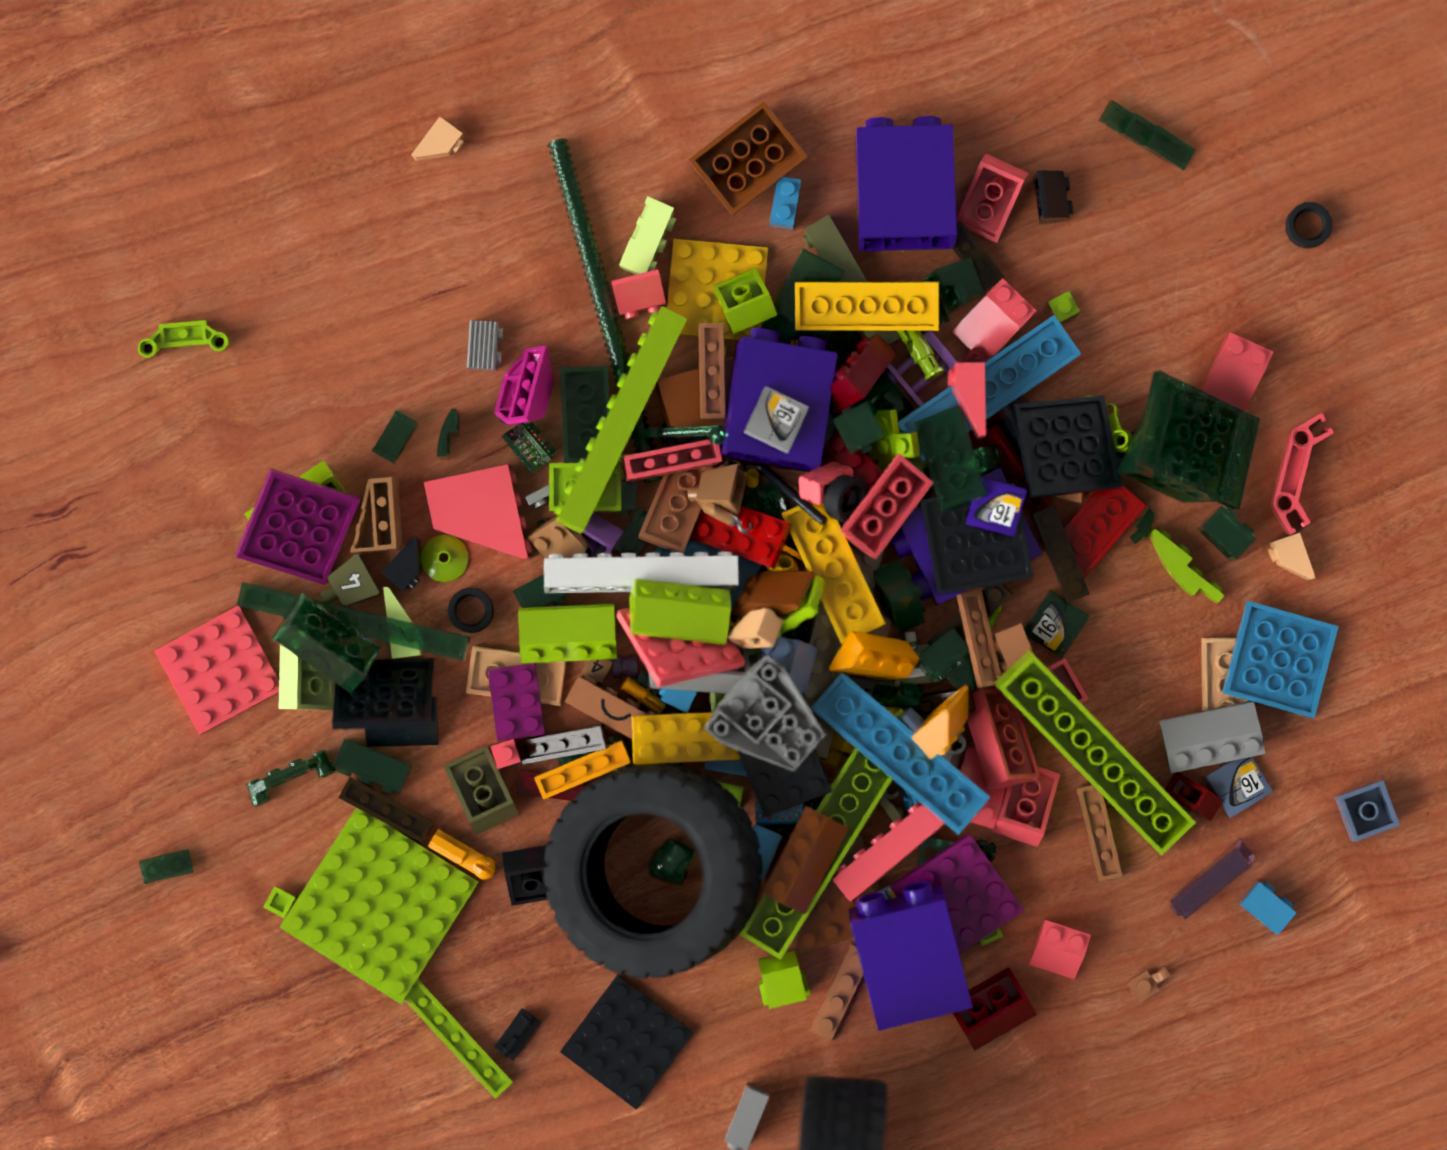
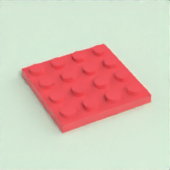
M240 605L155 650L199 735L279 693V678Z
M630 608L618 610V620L658 687L744 667L745 659L736 644L727 639L726 645L631 634Z

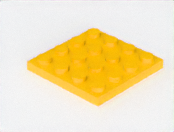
M673 239L667 309L687 318L680 333L681 336L699 337V323H723L724 340L740 341L742 337L750 338L752 328H761V323H758L744 331L733 334L712 286L754 268L757 269L765 284L768 247Z

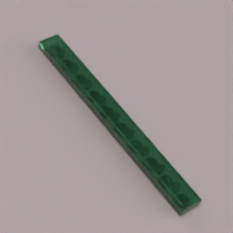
M242 582L237 602L238 606L326 627L323 623V616H326V622L331 629L461 661L466 660L470 637L248 582Z

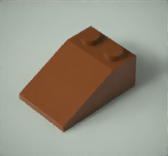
M764 571L756 576L751 575L744 582L745 587L736 598V605L732 612L740 620L750 611L762 610V608L773 610L777 617L800 608L815 574L812 571Z

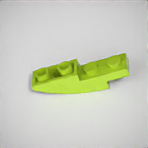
M1153 529L1150 537L1154 549L1164 568L1174 581L1190 596H1194L1199 590L1214 603H1219L1225 596L1221 593L1222 588L1212 580L1208 583L1203 579V573L1196 567L1192 566L1189 568L1187 566L1193 559L1189 556L1190 550L1180 543L1178 546L1170 541L1172 537L1163 529L1159 531Z

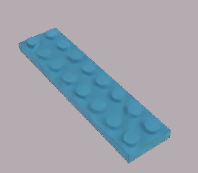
M1055 315L985 362L986 420L1081 355V352ZM952 386L898 422L902 433L917 432L920 450L919 457L923 463L972 430L952 393Z
M844 673L837 677L811 708L813 713L958 835L990 799V796L942 756L936 754L930 759L912 739L914 732Z

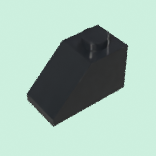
M413 537L382 570V573L401 591H406L407 589L411 591L420 582L418 577L421 575V550L418 537Z

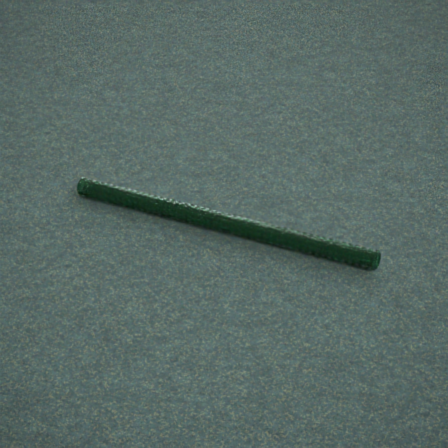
M560 138L549 142L547 146L551 148L549 153L553 155L551 160L555 162L553 167L557 170L555 174L559 177L557 181L558 184H561L559 188L560 191H563V194H561L562 198H565L563 202L564 205H567L566 212H569L570 226L574 228L572 233L576 235L574 240L578 242L576 247L580 249L578 254L582 256L580 261L584 263L582 268L586 270L584 275L588 277L586 282L590 284L588 289L592 291L590 296L594 298L592 303L596 305L594 310L598 312L596 317L600 319L598 324L602 326L600 331L604 333L602 338L606 340L604 345L608 347L606 352L610 354L608 359L612 361L610 366L614 368L612 373L613 376H616V379H614L615 383H618L623 373L627 375L630 366L627 365L629 353L625 351L627 346L623 344L625 339L621 337L623 332L619 330L621 325L617 323L619 318L615 316L617 311L613 309L615 304L611 302L613 297L609 295L611 290L607 288L609 283L605 281L607 276L603 274L605 269L601 267L603 262L599 260L601 255L597 252L599 248L598 245H595L597 242L596 238H593L595 234L594 231H591L592 224H589L590 217H587L586 203L582 201L584 196L580 194L582 189L578 187L580 182L576 180L578 175L574 173L576 168L572 166L574 161L570 159L572 154L568 152L570 150V147L566 145L568 140ZM643 409L632 431L631 439L635 442L633 447L637 449L635 454L652 451L656 448L655 445H652L653 438H650L652 433L648 431L650 426L646 424L647 416L644 417L645 409ZM663 476L643 479L644 483H651L661 480Z

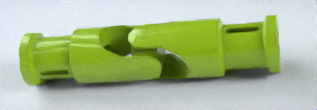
M897 331L902 341L906 344L914 362L920 365L925 374L924 379L926 381L938 377L945 371L943 367L938 365L933 356L934 352L925 337L922 336L921 331Z

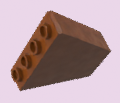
M734 358L724 361L725 415ZM699 368L657 380L655 389L668 429L693 436L697 435L704 439L718 438V442L721 443L725 419H700Z

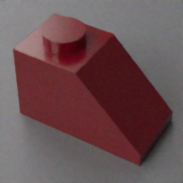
M1177 772L1165 789L1173 799L1210 821L1223 803V800L1211 791Z

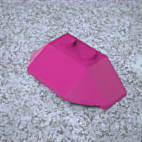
M546 345L526 348L521 353L522 357L514 362L503 377L494 413L507 425L545 418L554 383L549 350Z

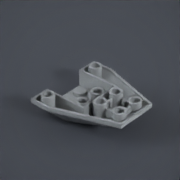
M768 655L754 664L718 704L704 727L708 733L723 745L793 772L825 736V733L787 671Z

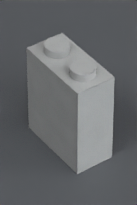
M746 1084L725 1135V1142L728 1143V1148L732 1150H748L768 1101V1092Z

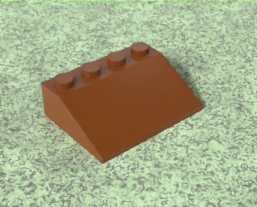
M762 102L688 160L689 165L703 183L733 216L801 164L808 156L766 103Z

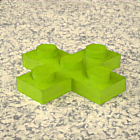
M896 409L874 411L875 435L858 436L860 449L871 459H879V466L884 472L898 454L904 458L920 456L917 432L899 433Z

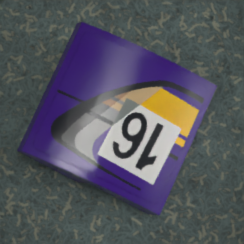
M978 478L965 525L1014 537L1027 490Z

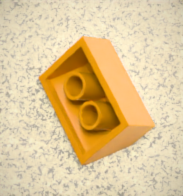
M851 630L829 666V670L888 682L908 678L920 658L908 641Z
M967 684L936 707L912 736V739L930 759L936 754L940 756L945 754L951 748V744L958 739L957 736L965 730L963 725L968 720L969 687Z

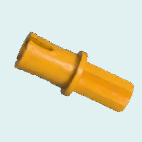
M630 676L627 677L620 687L621 690L635 698L638 704L642 703L656 714H660L666 706L665 702L649 691L650 688H644Z

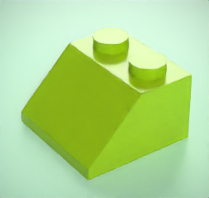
M756 268L712 286L733 334L777 316L771 296Z

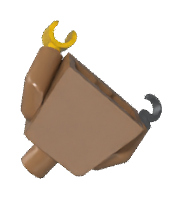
M723 464L714 470L704 472L701 475L699 486L688 489V498L691 502L697 501L706 514L732 527L734 524L737 525L738 530L742 533H749L752 529L751 523H748V530L743 529L741 526L742 521L737 519V515L740 512L745 486L757 487L759 472L754 468L745 472V469L740 468L738 464Z

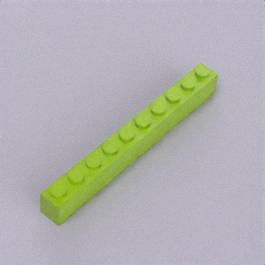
M661 306L658 312L655 310L652 312L648 320V324L651 327L648 333L643 331L637 343L641 347L637 354L632 353L627 363L630 369L627 375L624 373L621 375L617 383L620 390L617 396L612 394L606 406L610 410L606 417L601 416L596 426L599 429L596 438L591 437L586 447L589 453L586 459H580L575 469L579 473L575 481L571 479L565 489L568 496L565 502L560 500L554 512L558 515L555 520L556 522L580 534L584 531L687 318Z

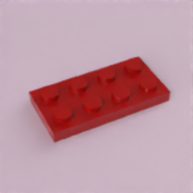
M1124 486L1116 490L1094 492L1064 527L1083 578L1087 576L1147 506Z
M741 506L737 519L742 521V528L748 530V523L752 525L749 533H742L738 530L737 525L734 524L732 527L701 510L690 539L725 552H732L733 555L775 569L792 524Z

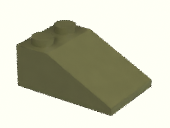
M487 745L443 765L475 835L519 815Z

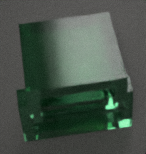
M971 257L937 268L926 276L928 282H939V292L948 314L958 311L984 293Z
M865 402L856 408L850 406L842 411L843 415L833 419L850 454L860 450L864 454L876 449L873 444L890 436L872 402Z

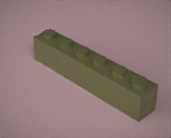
M830 215L804 228L805 235L802 238L809 249L813 247L817 256L814 259L819 268H825L829 275L826 277L827 282H868ZM861 330L863 336L867 338L877 333L889 346L900 340L896 331Z

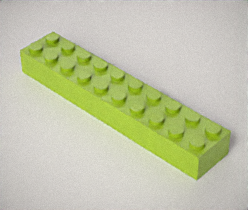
M1030 650L1025 652L994 682L1004 695L1161 856L1196 823Z
M855 747L831 784L832 792L825 794L815 810L849 829L805 914L800 913L763 894L749 921H746V926L740 933L741 936L780 960L892 781V778Z

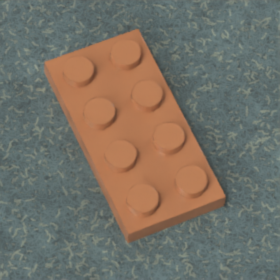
M708 466L663 475L638 539L673 552L684 553L702 510L697 501L691 502L689 500L688 489L690 487H698L701 475L706 471L716 468Z

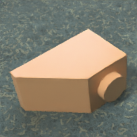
M439 117L411 155L416 161L450 156L453 151L457 153L464 144L462 140L464 135L443 118Z
M1300 533L1270 543L1271 548H1268V552L1272 562L1276 561L1277 566L1306 580L1316 578Z
M768 608L750 611L728 633L727 639L742 649L772 647L776 642L783 620L777 617L773 610Z

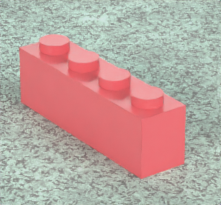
M718 438L627 455L621 459L625 483L718 465L722 462Z

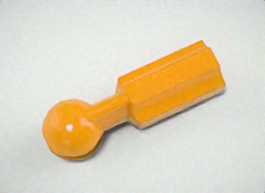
M440 829L434 834L428 846L474 873L480 879L487 880L492 878L497 870V864L491 857L479 853Z

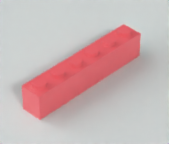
M919 802L908 810L910 813L908 817L904 820L900 817L889 826L892 829L885 836L883 833L876 836L871 841L873 846L867 851L864 848L858 851L853 856L855 861L849 866L845 863L835 871L837 876L832 880L850 902L854 901L943 827L945 823L924 805H921Z

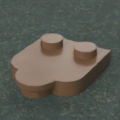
M557 516L532 531L527 537V540L545 558H549L550 554H563V558H573V554H585L589 547L587 540L580 533L556 522Z

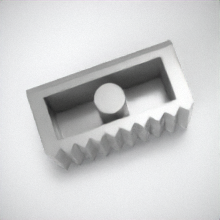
M470 320L467 355L468 370L496 371L497 366H501L502 352H498V342H503V328H499V322Z

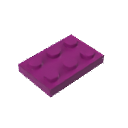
M536 663L488 670L497 741L545 735Z

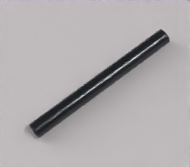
M763 463L757 466L756 470L816 522L821 526L826 524L828 518L807 500L802 499L799 493Z

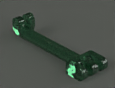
M722 425L675 428L655 427L642 430V436L651 439L709 435V441L712 444L721 445L724 442Z

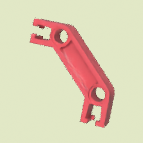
M1323 413L1289 432L1270 506L1287 536L1293 534L1296 530L1291 528L1286 514L1294 511L1302 522L1300 524L1302 528L1311 523L1299 503V497L1313 445L1334 433L1331 427H1325L1323 429L1324 434L1313 437L1312 432L1309 430V426L1316 421H1322V423L1326 421ZM1300 432L1306 436V443L1304 445L1296 442V433ZM1281 497L1288 499L1290 503L1287 510H1282L1278 505Z

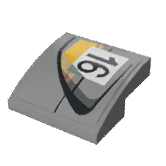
M765 386L744 433L788 453L809 407Z

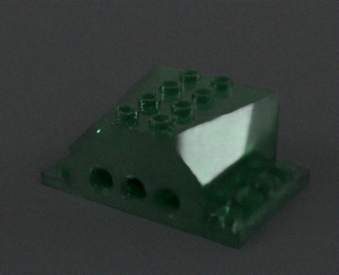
M1154 371L1144 413L1116 473L1182 503L1218 502L1231 509H1240L1260 418L1163 371Z

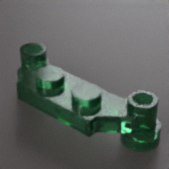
M322 750L313 754L312 759L302 761V758L290 762L288 764L289 767L284 770L276 768L267 772V777L261 781L260 779H255L246 784L251 795L249 799L252 806L257 807L269 802L271 799L267 792L268 790L316 770L319 779L335 773L334 763L330 762L326 751Z

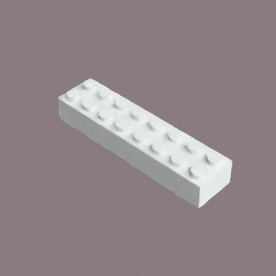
M675 552L670 553L669 557H660V553H646L645 557H636L635 553H623L621 557H612V554L602 553L597 554V558H588L587 554H573V558H563V554H550L549 558H544V593L631 592L635 578L736 591L738 587V556H732V552H718V556H708L707 552H696L694 556H684V553Z

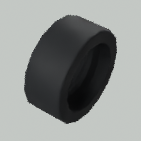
M1304 202L1296 206L1288 214L1285 222L1287 236L1296 246L1304 249L1315 248L1321 245L1330 236L1332 230V218L1328 210L1315 202ZM1313 212L1321 218L1323 228L1316 238L1305 239L1297 234L1295 221L1301 213Z
M847 475L836 477L830 483L825 493L824 508L826 514L830 518L846 523L867 496L866 484L860 479ZM850 488L849 501L842 510L843 497Z
M461 589L449 601V619L462 632H480L488 627L493 619V603L488 595L479 589ZM469 596L480 599L485 607V614L482 620L472 625L465 624L457 615L459 602Z

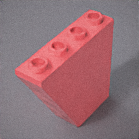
M508 464L424 482L434 530L523 560L529 559L528 553H532L531 544L524 538L523 530L527 529L524 515H519L518 507L522 506L520 493H515L513 483H517L515 470L510 469Z

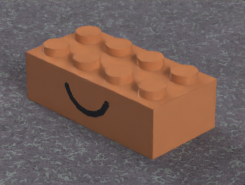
M587 675L583 679L578 676L565 700L571 706L631 739L632 715L656 714L650 710L647 713L638 710L641 705L627 698L626 702L618 698L619 693L607 686L605 690L597 687L599 682Z

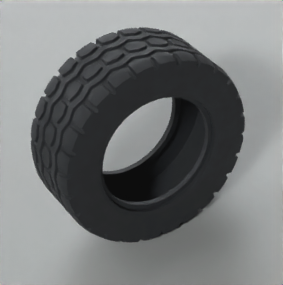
M672 763L635 765L604 776L582 789L575 799H571L560 813L561 818L556 820L550 833L551 841L547 843L544 859L547 862V866H544L545 886L548 887V891H546L547 899L551 910L555 911L554 917L563 932L566 931L568 934V940L579 951H584V956L599 966L603 964L605 969L621 975L626 973L629 977L645 979L649 977L653 979L664 978L686 972L724 950L746 926V921H749L756 906L755 900L759 898L762 883L760 874H762V855L758 852V849H760L756 831L751 828L752 822L744 808L738 806L739 801L727 789L723 790L722 785L710 776H703L698 770L686 766L679 767L678 764ZM646 813L664 817L681 827L697 847L703 866V887L694 910L682 923L654 925L641 921L623 909L611 893L604 867L606 847L616 827L629 815Z
M819 1075L806 1077L799 1150H884L887 1083L880 1080H869L868 1082V1079H856L855 1081V1078L838 1077V1079L832 1076H825L824 1078V1076Z

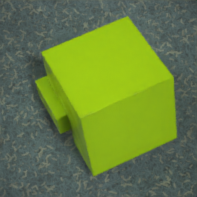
M795 950L785 952L781 960L773 955L758 959L762 980L758 981L764 1006L769 1005V1009L807 1000L806 996L810 995L805 970L800 971Z

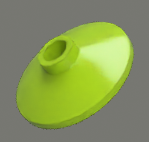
M446 534L435 536L422 549V567L426 574L436 581L450 582L456 580L465 572L468 565V551L463 542L454 536ZM446 553L448 555L447 562L440 561L441 554Z

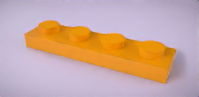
M621 740L610 745L607 749L595 751L536 776L534 779L544 800L629 764L632 760L624 741Z

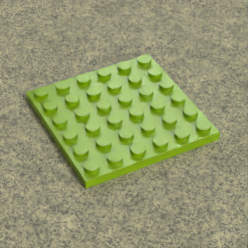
M356 808L279 928L399 1004H402L479 882L388 824Z

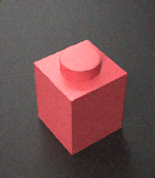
M515 739L490 746L498 769L522 762Z

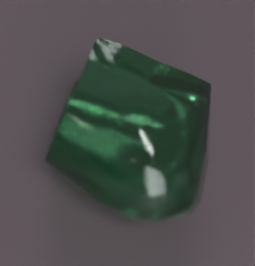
M667 838L649 859V875L653 879L682 886L683 881L688 876L687 867L694 856L695 850L679 841Z

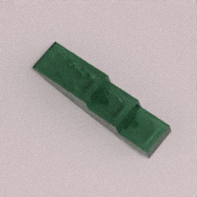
M1113 100L1109 101L1098 120L1116 133L1181 170H1185L1196 151L1159 125L1152 124L1137 113L1130 112Z

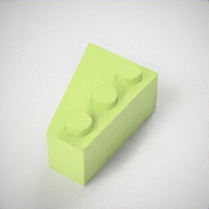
M648 196L645 201V208L641 217L639 216L637 220V226L632 237H630L619 264L621 269L635 275L655 270L658 262L654 261L658 252L662 254L667 240L664 239L667 230L672 231L677 220L673 217V207Z

